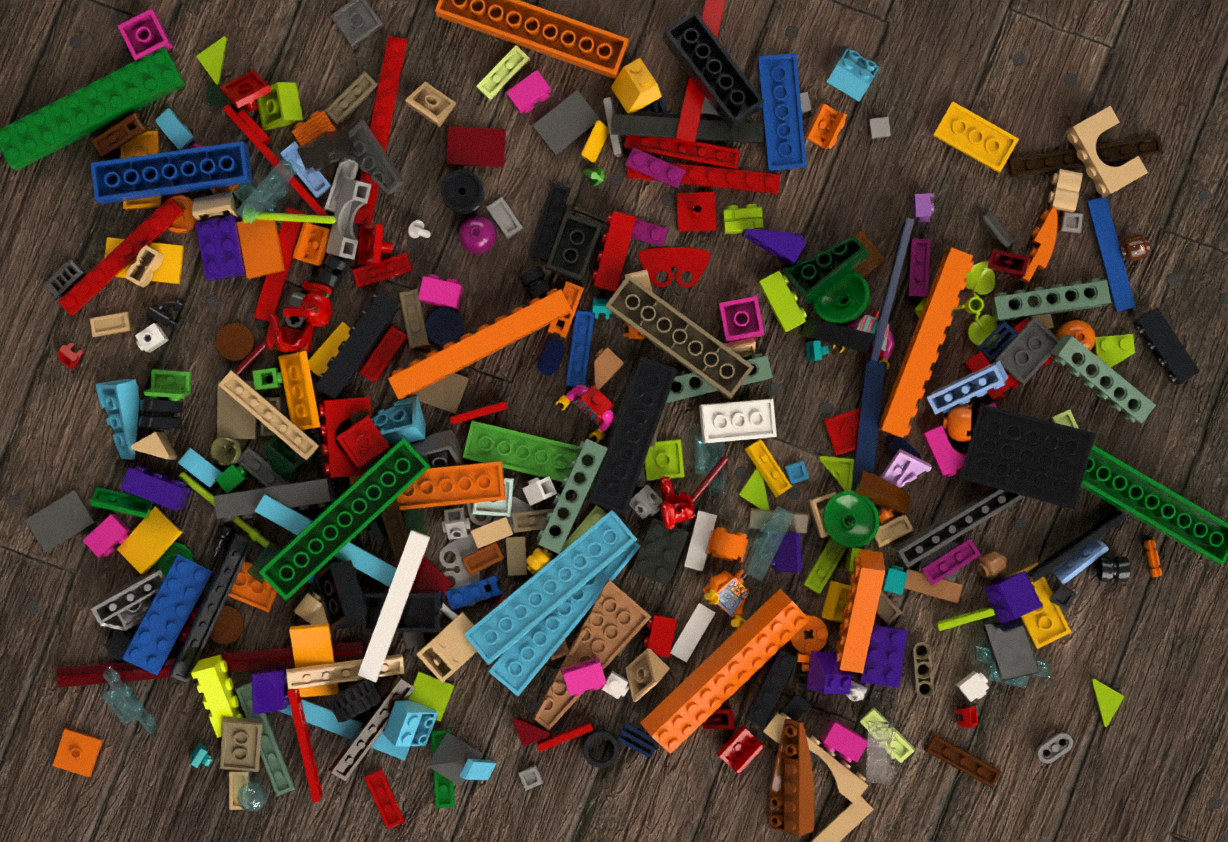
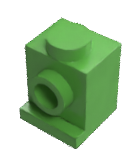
M278 368L253 371L254 386L257 391L280 388V383H283L282 373L278 372ZM268 376L273 377V381L271 383L267 382Z

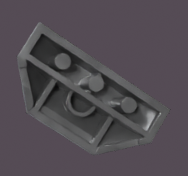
M159 569L138 576L104 595L90 608L98 624L126 631L140 623L164 579L162 571Z

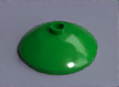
M851 271L813 301L814 308L818 315L829 323L844 324L858 318L867 308L870 300V289L866 280L860 274Z
M843 491L833 496L827 502L823 512V524L828 536L835 543L845 548H859L868 544L877 534L879 514L876 506L868 497L856 494L855 491ZM845 519L849 521V525L845 524Z

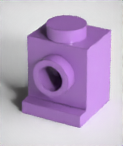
M934 193L914 194L912 196L913 219H918V222H930L931 214L934 213V203L931 202V199L934 198Z

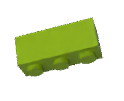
M777 271L760 280L758 285L783 332L786 333L804 324L807 315L802 307H798L796 303L798 298L795 292L789 290L787 286L789 281L786 275Z

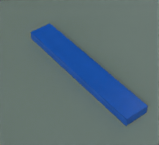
M1102 197L1087 201L1086 204L1115 312L1134 308L1135 303L1107 198Z

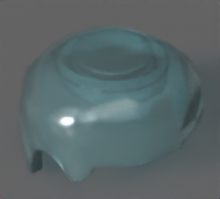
M249 782L239 789L237 801L244 810L257 811L265 805L267 792L263 785L257 782Z

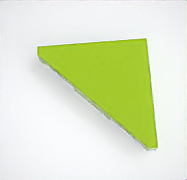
M225 36L196 56L217 86L220 85L226 43L228 41Z
M819 456L818 459L844 491H851L855 459Z
M756 467L739 495L759 509L770 510L764 480Z
M1092 678L1091 682L1101 714L1102 724L1107 727L1125 696Z

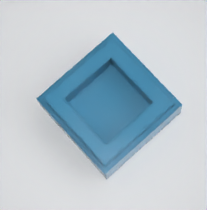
M803 460L784 466L790 484L809 479Z

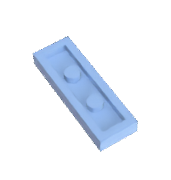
M295 141L280 153L316 198L332 187Z
M1098 538L1053 569L1051 573L1064 585L1109 549Z

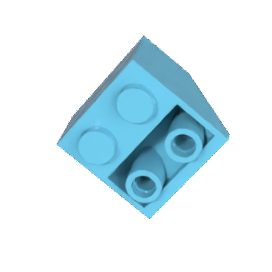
M847 48L827 83L860 101L880 67L873 61L862 57L857 51Z
M395 701L383 735L394 746H426L438 712L413 701Z

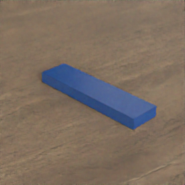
M576 310L566 386L575 387L579 384L585 386L595 316L593 312Z

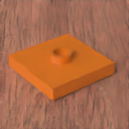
M65 728L53 766L91 777L102 739Z

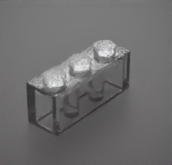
M869 720L866 782L890 784L891 777L894 778L895 766H891V759H895L896 748L892 747V741H896V729H893V722Z

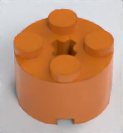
M717 527V529L711 530L705 553L708 555L712 552V557L730 562L733 559H738L737 563H743L749 540L746 539V534L739 532L731 534L728 533V529Z

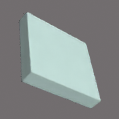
M504 478L506 500L473 503L472 514L511 517L514 478Z

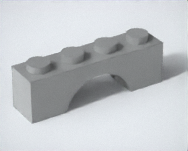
M346 178L342 179L334 214L336 222L331 227L326 253L354 260L358 240L353 232V222L359 208L368 202L371 184Z

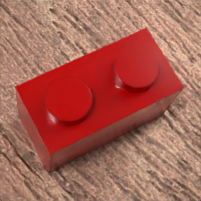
M654 614L653 618H650L648 621L647 629H650V635L645 637L643 648L651 649L658 656L669 658L677 619Z

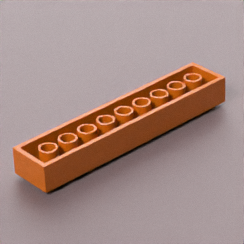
M439 0L435 9L437 17L615 80L629 45L628 38L520 0Z
M952 247L945 250L881 416L878 430L901 438L904 435H908L911 424H909L910 419L915 417L918 406H916L917 401L922 399L925 392L923 385L925 381H929L932 370H930L931 364L935 363L939 356V352H937L938 346L942 345L945 340V328L949 327L952 322L953 316L951 312L953 308H957L960 301L958 294L960 290H964L967 279H965L966 273L970 272L973 267V255Z
M556 288L546 293L547 297L543 299L537 297L529 301V306L525 308L520 306L512 310V315L508 317L502 315L494 320V324L490 326L485 324L477 328V333L473 335L472 333H467L461 336V341L456 344L452 341L442 346L444 350L440 352L435 350L425 355L426 359L423 361L417 359L408 364L409 368L405 370L404 368H399L391 373L392 376L388 380L398 399L407 398L406 395H412L572 313L573 311L563 291Z
M779 589L640 722L654 740L671 754L731 695L748 681L758 669L776 654L783 645L803 628L810 619Z

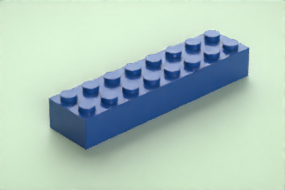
M243 141L90 163L95 201L100 204L253 183L248 145Z

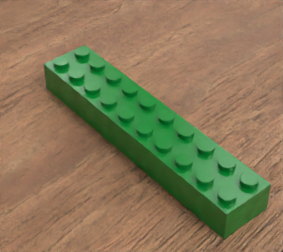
M164 46L1 128L0 149L9 167L17 171L187 84L170 51Z
M403 436L260 569L259 573L287 600L429 469L430 464Z
M1093 445L1081 487L1210 562L1224 565L1228 558V523Z

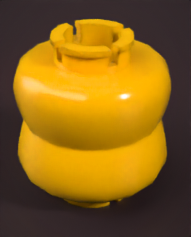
M538 547L526 558L528 564L526 568L529 571L532 570V574L535 575L553 560L551 557L554 555L551 552L548 553V549L544 548L542 550Z

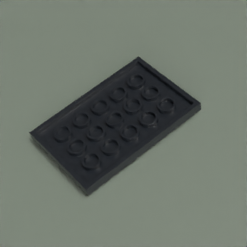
M981 404L960 479L1075 510L1096 433Z

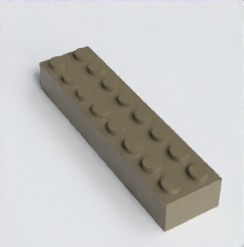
M630 275L625 278L605 306L607 310L729 399L733 397L754 368L753 365Z

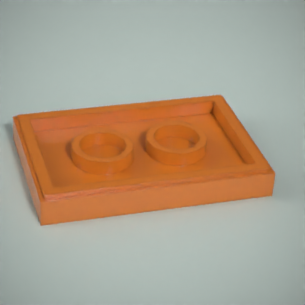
M276 221L237 222L247 279L285 271Z
M244 561L228 596L269 613L278 592L259 573L260 567Z

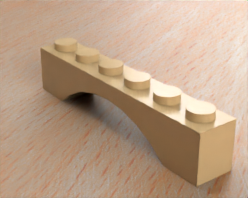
M775 711L766 722L764 728H762V731L774 741L780 743L784 720L791 718L783 712L779 714ZM806 735L809 750L817 754L828 765L835 779L837 790L855 804L868 787V784L865 782L866 778L858 771L856 774L850 770L851 766L843 759L841 762L835 758V753L828 749L824 750L819 746L821 742L813 735L810 738Z

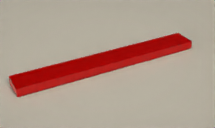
M706 0L702 19L717 38L725 0ZM690 76L675 141L694 145L705 96Z
M226 105L223 108L226 114L318 215L329 216L274 153L241 119L230 105Z

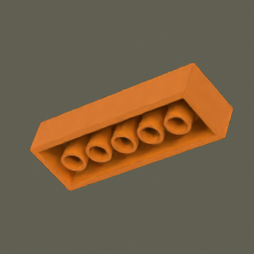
M859 549V554L854 557L853 568L855 570L850 575L849 584L851 585V590H847L846 602L848 603L847 607L843 608L842 618L844 622L839 627V635L841 636L840 641H836L835 652H837L836 662H839L840 670L863 673L885 575L883 553Z

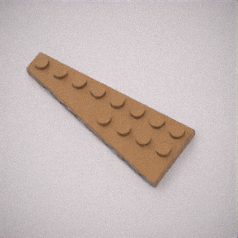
M610 579L605 583L534 715V719L548 731L581 696H569L561 669L598 657L602 670H604L652 617Z

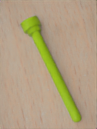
M244 207L243 210L244 223H253V221L257 220L334 224L336 222L334 216L257 212V210L250 207Z

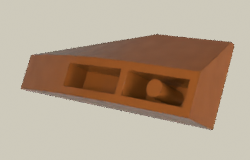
M787 718L784 720L769 790V828L800 837L814 831L813 771L803 723Z

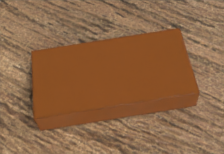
M494 542L461 559L471 576L503 560L504 557L497 542Z

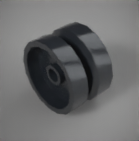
M468 170L453 171L442 182V200L449 210L456 214H472L484 202L485 192L479 178ZM462 189H465L466 191L464 195L459 194V192L462 193Z
M140 400L139 410L142 412H152V416H140L139 427H148L153 430L182 429L183 419L172 417L170 414L183 412V402Z

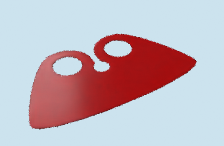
M661 247L642 250L638 253L643 269L648 271L649 279L655 286L666 287L670 285L673 280L671 268L675 266L678 269L676 272L677 283L687 288L695 285L707 267L711 253L696 248ZM665 271L668 274V280L665 283L657 281L656 275L658 272ZM684 271H689L692 274L691 282L683 283L680 276Z

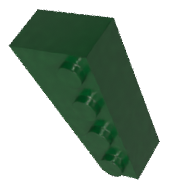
M853 235L832 245L831 248L823 252L816 253L815 256L809 259H803L790 268L782 269V271L808 304H810L866 260L869 254L864 245Z

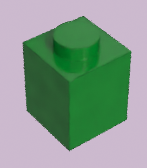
M232 464L215 480L227 494H230L248 480L246 476L247 471L241 465Z

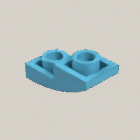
M167 108L155 120L179 150H183L195 139L187 126L181 123L170 108Z
M191 448L178 461L181 466L209 488L222 473Z

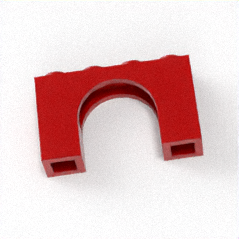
M1028 317L1022 319L1013 326V329L1019 333L1030 320ZM982 352L976 353L963 363L969 374L990 365ZM1051 355L1048 358V360L1042 365V367L1046 366L1052 361L1051 357L1053 355ZM1008 375L1004 386L995 390L991 388L987 390L988 393L985 395L989 401L994 399L998 401L1006 395L1005 391L1011 388L1013 390L1020 383L1013 376Z
M370 397L324 400L318 405V415L322 418L320 435L323 436L324 444L321 445L322 455H325L326 462L323 463V472L327 475V478L359 476L367 471L365 465L358 469L351 458L338 448L335 433L341 422L350 419V414L368 409L371 416Z

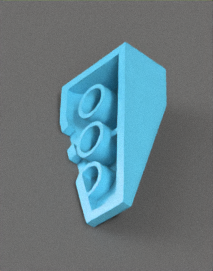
M123 379L95 384L101 409L105 408L108 415L106 422L114 430L113 440L121 459H135L136 450L130 448L131 445L136 443L140 398L136 379Z
M417 396L399 400L393 403V407L386 411L382 409L378 411V415L371 418L388 444H396L403 436L409 443L425 439L426 423Z

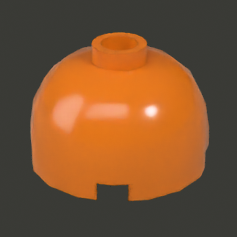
M1067 321L1060 326L1056 333L1058 339H1061L1064 334L1073 336L1090 351L1095 345V332L1091 325L1085 321Z
M972 404L956 405L949 411L948 417H944V428H947L948 435L952 439L959 442H970Z

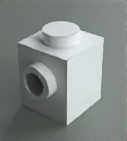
M156 323L135 335L138 339L136 341L138 347L142 351L145 350V352L149 353L169 341L160 325Z
M550 476L539 480V477L528 481V486L522 488L530 506L557 494Z
M614 671L610 672L606 679L607 684L602 687V690L617 699L620 696L624 697L629 689V686H627L628 680Z
M975 671L956 684L970 702L976 698H982L986 695V690L989 689L986 684L988 682L986 677L982 673L978 674Z

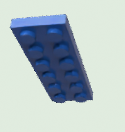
M796 53L758 56L761 98L764 100L762 110L768 171L806 168Z
M177 554L126 648L122 659L158 675L212 571Z

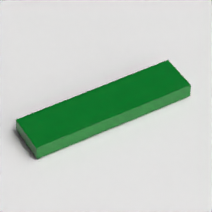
M451 729L431 731L432 755L446 732L451 734ZM433 770L435 808L455 807L454 782Z

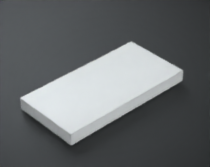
M773 399L699 405L703 443L777 437Z

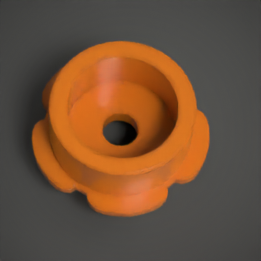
M885 507L878 511L881 524L894 517L891 512L893 511L892 509Z

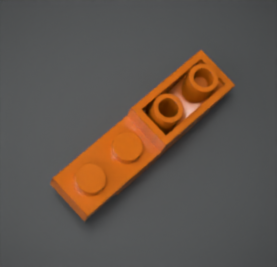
M1055 207L1048 210L1045 209L1040 217V220H1042L1040 226H1036L1031 234L1033 238L1030 243L1037 247H1033L1028 255L1030 261L1026 275L1019 278L1024 283L1030 281L1036 268L1040 270L1045 269L1050 260L1057 235V210Z

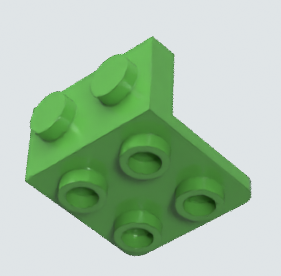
M152 369L151 389L144 391V395L149 396V399L160 400L168 397L169 401L185 399V396L191 394L192 372Z

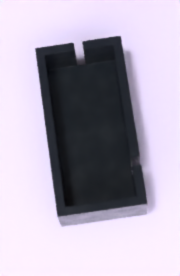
M366 590L361 594L367 608V615L362 618V632H374L389 590ZM411 590L395 632H440L443 629V611H439L443 608L442 590Z

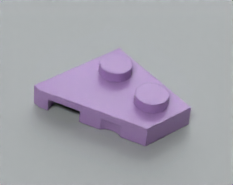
M899 449L881 475V478L901 488L907 482L915 480L917 475L922 472L930 471L932 466Z

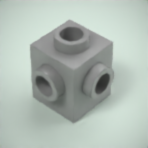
M647 484L631 499L629 505L644 519L648 515L652 517L660 510L657 506L663 500Z
M464 508L444 510L445 521H442V528L444 533L447 532L448 539L468 537L467 529H471L469 517H465Z

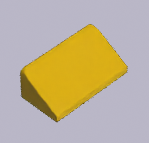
M599 120L596 121L581 153L583 159L595 163L609 134V128Z
M835 581L830 582L822 618L840 623L844 622L842 614L843 608L847 607L846 594L847 590H851L850 585Z

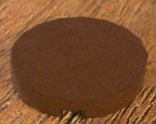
M227 324L217 334V350L227 360H244L254 350V335L243 324Z
M224 605L209 637L220 644L236 641L243 633L245 624L243 615L237 608Z

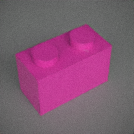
M536 70L506 93L519 113L522 114L523 112H530L538 101L543 102L548 99L551 88L538 70Z
M111 514L83 542L98 558L108 557L114 552L115 549L113 547L116 544H122L129 537L127 534L131 530L117 514Z
M598 657L561 669L569 696H579L586 690H598L607 684Z

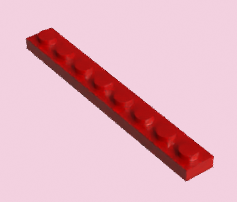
M670 163L686 171L680 184L778 194L780 174ZM629 167L627 168L626 178L660 182Z
M170 197L58 302L71 316H74L128 266L144 246H149L185 211Z

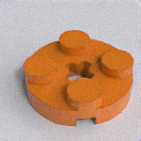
M806 615L810 621L790 641L798 651L811 654V651H820L825 646L828 631L821 619L816 616ZM812 629L813 637L805 639V633L803 632Z

